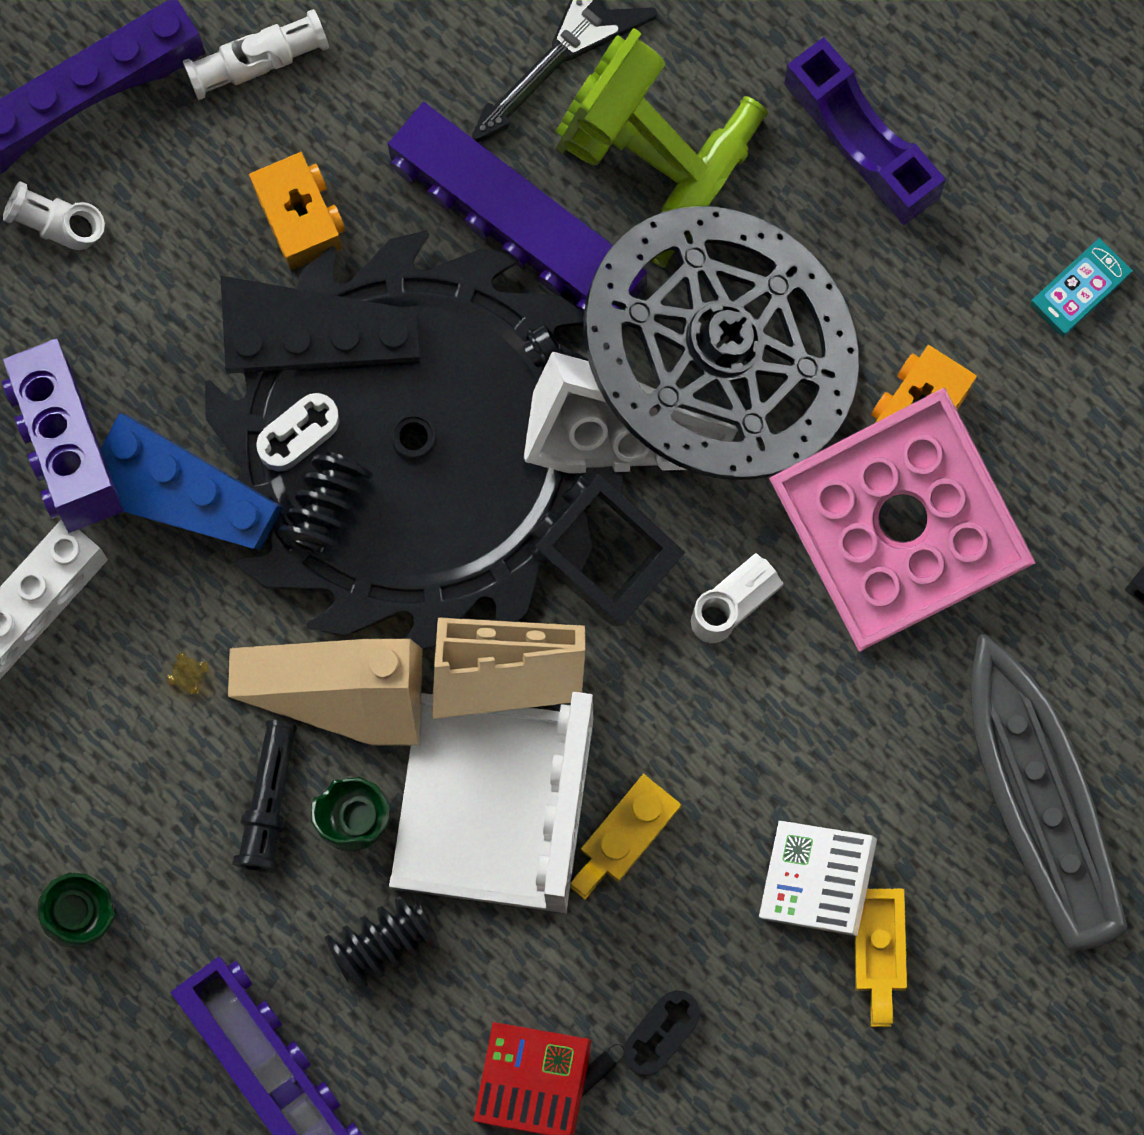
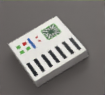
M779 821L759 917L772 922L858 936L877 839L872 835Z

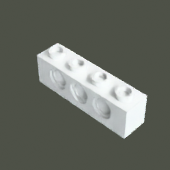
M62 520L59 521L0 586V679L108 560L100 547L79 529L68 533Z

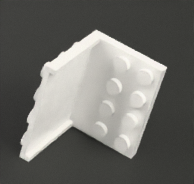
M572 692L571 705L561 704L560 712L537 708H521L432 719L433 694L421 693L420 746H411L389 888L567 913L594 720L593 694Z

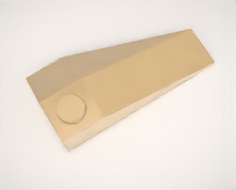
M356 639L230 648L228 697L296 719L326 731L352 738L370 746H420L422 648L411 639Z

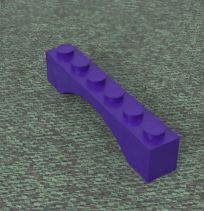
M165 1L0 98V174L7 171L37 141L79 112L126 89L162 79L183 67L184 60L190 59L193 61L205 54L200 35L179 1Z

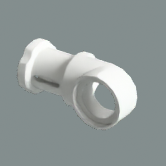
M21 181L15 186L3 213V221L11 223L15 220L39 231L41 238L53 240L75 250H84L92 246L101 237L105 227L103 215L93 205L85 202L72 205L59 198L52 201L29 191L27 184ZM71 216H83L89 221L92 228L90 237H80L71 230L69 224Z

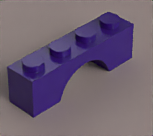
M825 37L821 38L787 64L784 81L785 87L903 225L907 224L941 197L946 181L944 176L915 143H907L900 139L883 123L863 95L854 71Z

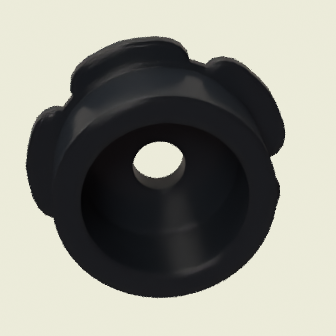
M544 324L535 331L531 328L527 330L529 340L523 343V347L537 368L547 364L552 351L564 354L562 347L547 325Z

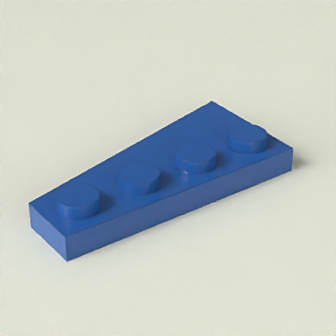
M119 413L101 446L102 454L124 512L261 550L284 508L126 414Z

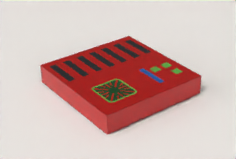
M493 1022L473 1121L541 1135H574L592 1040Z

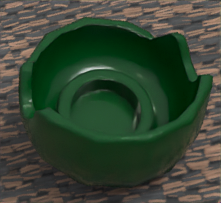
M361 777L333 780L321 796H315L311 803V823L326 843L341 851L357 852L370 847L383 835L390 822L389 817L391 814L387 798L377 784Z
M69 872L51 880L38 901V918L44 933L62 947L83 948L98 942L110 929L115 917L109 889L88 874Z

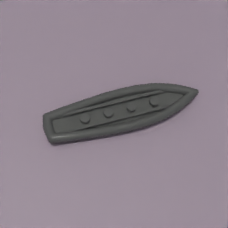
M981 634L977 639L972 667L971 704L977 745L994 799L1024 866L1067 949L1076 951L1101 947L1125 933L1128 926L1103 831L1082 766L1063 723L1052 703L1034 678L1004 648L989 636Z

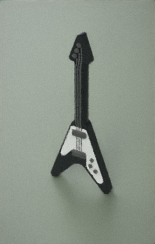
M570 0L553 38L552 47L495 105L491 103L485 105L472 138L480 142L509 127L508 118L564 61L572 60L614 40L617 35L622 36L632 31L633 28L636 29L653 21L657 17V10L653 7L610 10L603 8L599 0Z

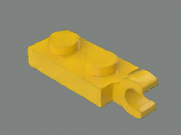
M643 773L581 848V852L590 861L571 881L570 888L586 900L606 874L619 883L678 812L682 804Z
M867 889L858 936H854L856 991H871V1027H891V1024H893L892 991H906L904 889Z

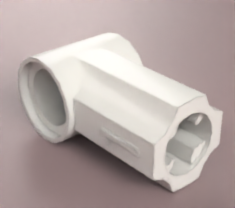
M755 553L714 589L701 594L696 601L691 617V627L695 635L708 643H718L726 639L739 623L783 587V582L779 578L777 571L766 559L761 558ZM708 607L719 608L725 613L727 622L719 626L710 625L702 617V611Z

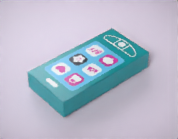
M1098 238L1036 295L1029 305L1064 338L1128 279L1133 270L1107 244Z

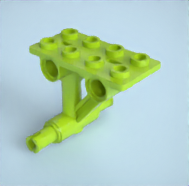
M635 28L632 29L626 40L617 35L602 56L594 73L589 75L576 94L568 111L555 130L557 134L562 136L555 149L562 154L565 150H568L584 162L596 166L612 144L621 151L625 147L678 183L661 207L662 212L685 207L709 206L735 166L742 164L747 158L749 149L747 143L769 112L758 101L744 96L740 102L741 104L725 127L713 131L699 153L696 154L644 98L665 67V61L656 51L639 40L642 33ZM666 251L650 262L665 268L675 251Z

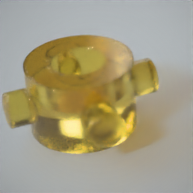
M180 653L176 656L178 661L173 666L172 675L167 676L168 683L170 685L177 683L180 687L189 689L190 694H196L200 691L198 685L203 680V673L209 671L207 662L199 664L195 659L187 657L186 653Z

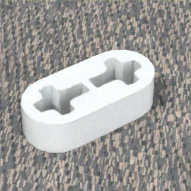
M309 394L265 427L257 440V452L262 463L271 470L286 471L294 467L329 439L339 425V413L334 401L324 394ZM314 407L318 412L324 408L328 410L325 414L327 421L325 426L320 427L317 423H313L303 432L300 428L309 420L307 413L309 408ZM293 433L296 435L287 445L290 453L288 456L283 458L278 453L271 457L268 455L271 451L269 441L272 438L276 437L277 440L282 442Z

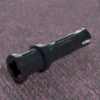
M268 720L265 724L266 731L257 769L251 808L246 810L244 815L241 816L240 823L244 826L239 855L233 857L232 864L247 870L275 873L277 864L273 861L277 837L279 832L284 831L285 826L284 818L279 816L297 726L284 721Z

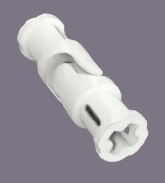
M313 9L308 11L307 17L283 27H280L278 24L272 25L257 34L247 35L220 46L217 53L194 62L187 59L183 61L195 94L198 100L205 98V93L231 82L234 85L244 83L269 72L271 69H278L293 63L294 57L316 48H320L322 51L329 49V44L320 20ZM242 53L247 57V64L239 61Z

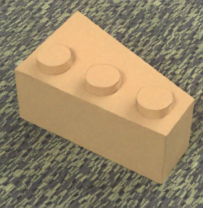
M438 618L432 719L571 703L572 692L582 693L585 661V626Z

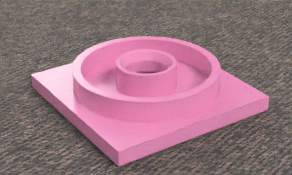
M945 387L769 478L859 652L1035 564V560ZM900 494L910 495L918 499L925 507L927 513V525L924 532L916 539L906 542L896 541L885 534L879 520L880 510L884 502Z

